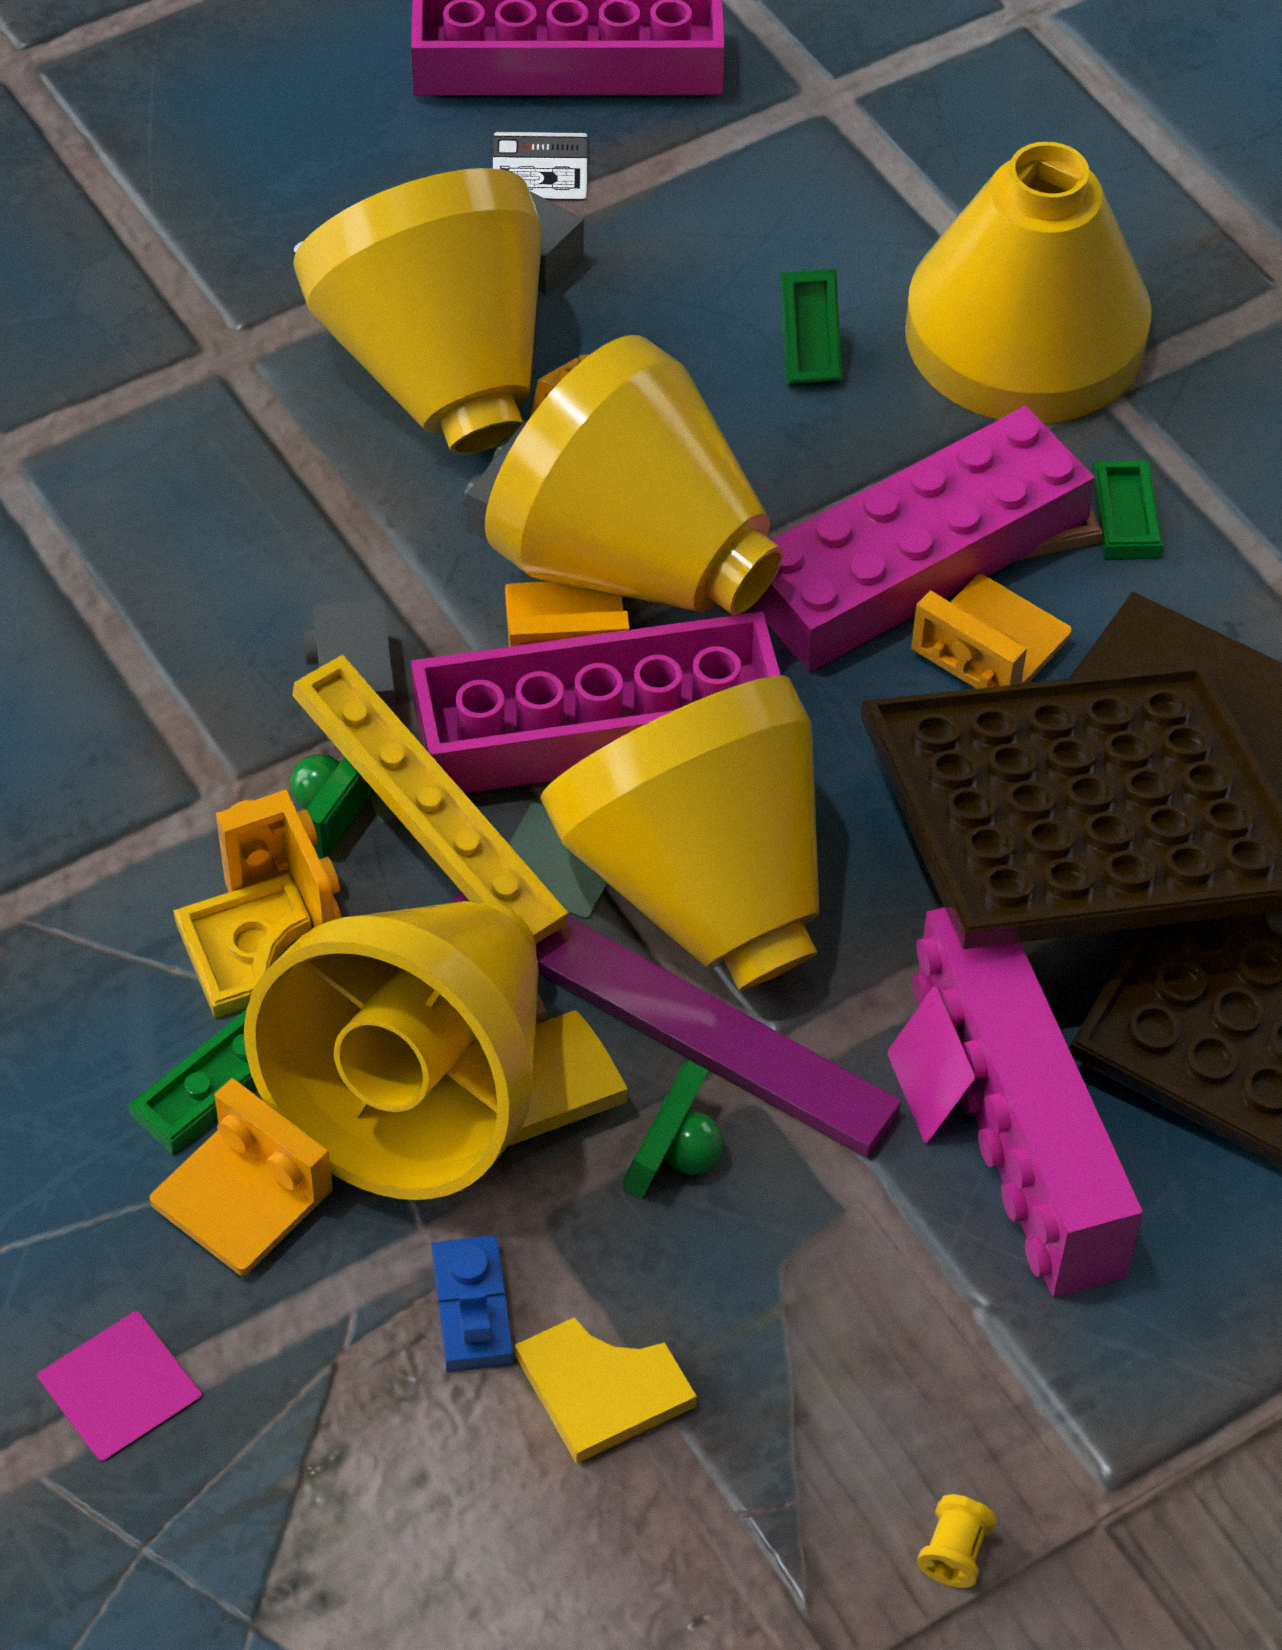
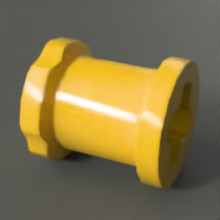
M956 1494L944 1495L938 1501L935 1510L939 1520L930 1545L920 1550L916 1564L925 1575L939 1583L951 1587L968 1588L976 1583L979 1569L975 1562L984 1536H989L990 1532L994 1530L997 1517L986 1505L969 1497Z

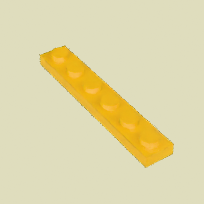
M343 654L294 682L292 696L469 901L478 903L493 902L513 910L526 922L536 944L566 925L569 912Z

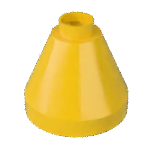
M1036 142L1018 150L1011 160L1004 163L993 174L923 257L912 276L905 325L906 343L914 364L931 386L946 398L967 410L999 420L1027 406L1043 424L1072 420L1095 412L1114 401L1132 384L1139 373L1145 355L1151 323L1150 297L1102 186L1094 173L1089 169L1086 159L1077 150L1057 142Z
M477 168L450 171L413 180L377 193L350 206L323 223L303 241L294 256L293 267L310 313L426 432L444 434L452 454L466 455L496 447L504 438L510 439L523 423L518 407L530 395L543 228L527 183L521 176L502 169Z
M640 335L623 336L603 345L575 366L547 395L530 417L508 452L494 482L485 515V533L490 546L532 578L697 612H705L719 605L733 616L743 614L761 598L771 585L780 569L784 556L783 549L767 537L770 529V519L688 370L675 358Z
M779 675L749 681L714 693L665 714L587 756L562 773L542 792L540 799L562 845L706 968L709 969L726 964L738 991H743L771 980L806 962L818 953L804 926L820 914L812 723L789 677Z
M471 901L344 917L314 927L302 935L265 971L257 982L246 1009L244 1023L246 1057L252 1078L262 1100L329 1150L331 1174L360 1189L396 1199L425 1200L448 1196L470 1186L485 1174L516 1137L525 1121L530 1106L539 973L536 943L530 928L517 913L506 906L493 902L478 903Z

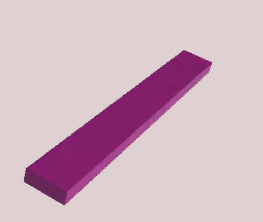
M460 891L450 903L469 900ZM569 916L565 926L536 944V957L540 975L866 1158L900 1113L902 1100Z

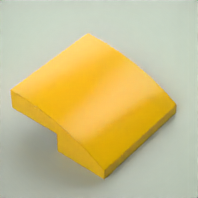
M577 1010L536 1024L530 1106L521 1129L509 1146L627 1103L628 1088L600 1039Z

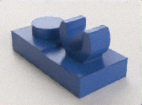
M497 1235L432 1242V1258L446 1372L512 1365L513 1351Z

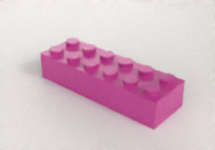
M412 0L411 55L413 95H722L724 70L722 0Z
M1024 406L771 539L783 549V561L771 585L752 607L757 612L763 611L766 623L810 673L914 617L916 604L930 590L947 599L960 592L977 574H983L988 577L1034 552L1036 547L1044 543L1045 540L1066 529L1080 527L1085 524L1086 519L1090 517L1095 477L1027 406Z
M763 611L411 660L413 703L421 744L464 794L554 781L562 773L587 756L665 714L736 685L760 678L780 675Z
M945 907L927 911L923 938L918 939L916 943L919 969L918 974L912 975L913 994L919 1007L931 988L937 986L974 1071L975 1080L961 1097L959 1103L965 1114L973 1113L980 1128L978 1132L979 1147L988 1167H997L1003 1181L1001 1195L1008 1217L1012 1222L1019 1220L1027 1237L1025 1240V1253L1031 1271L1036 1277H1044L1053 1298L1126 1278L1143 1211L1022 944L1012 943L963 949Z

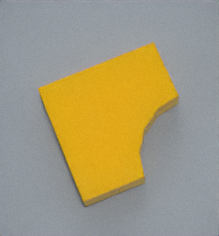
M291 872L173 910L175 923L214 1018L247 1008L250 996L265 971L293 941L299 939L312 929L311 918Z
M573 1317L515 1344L516 1359L576 1464L696 1407L697 1396L665 1342L642 1349L614 1347L591 1336Z

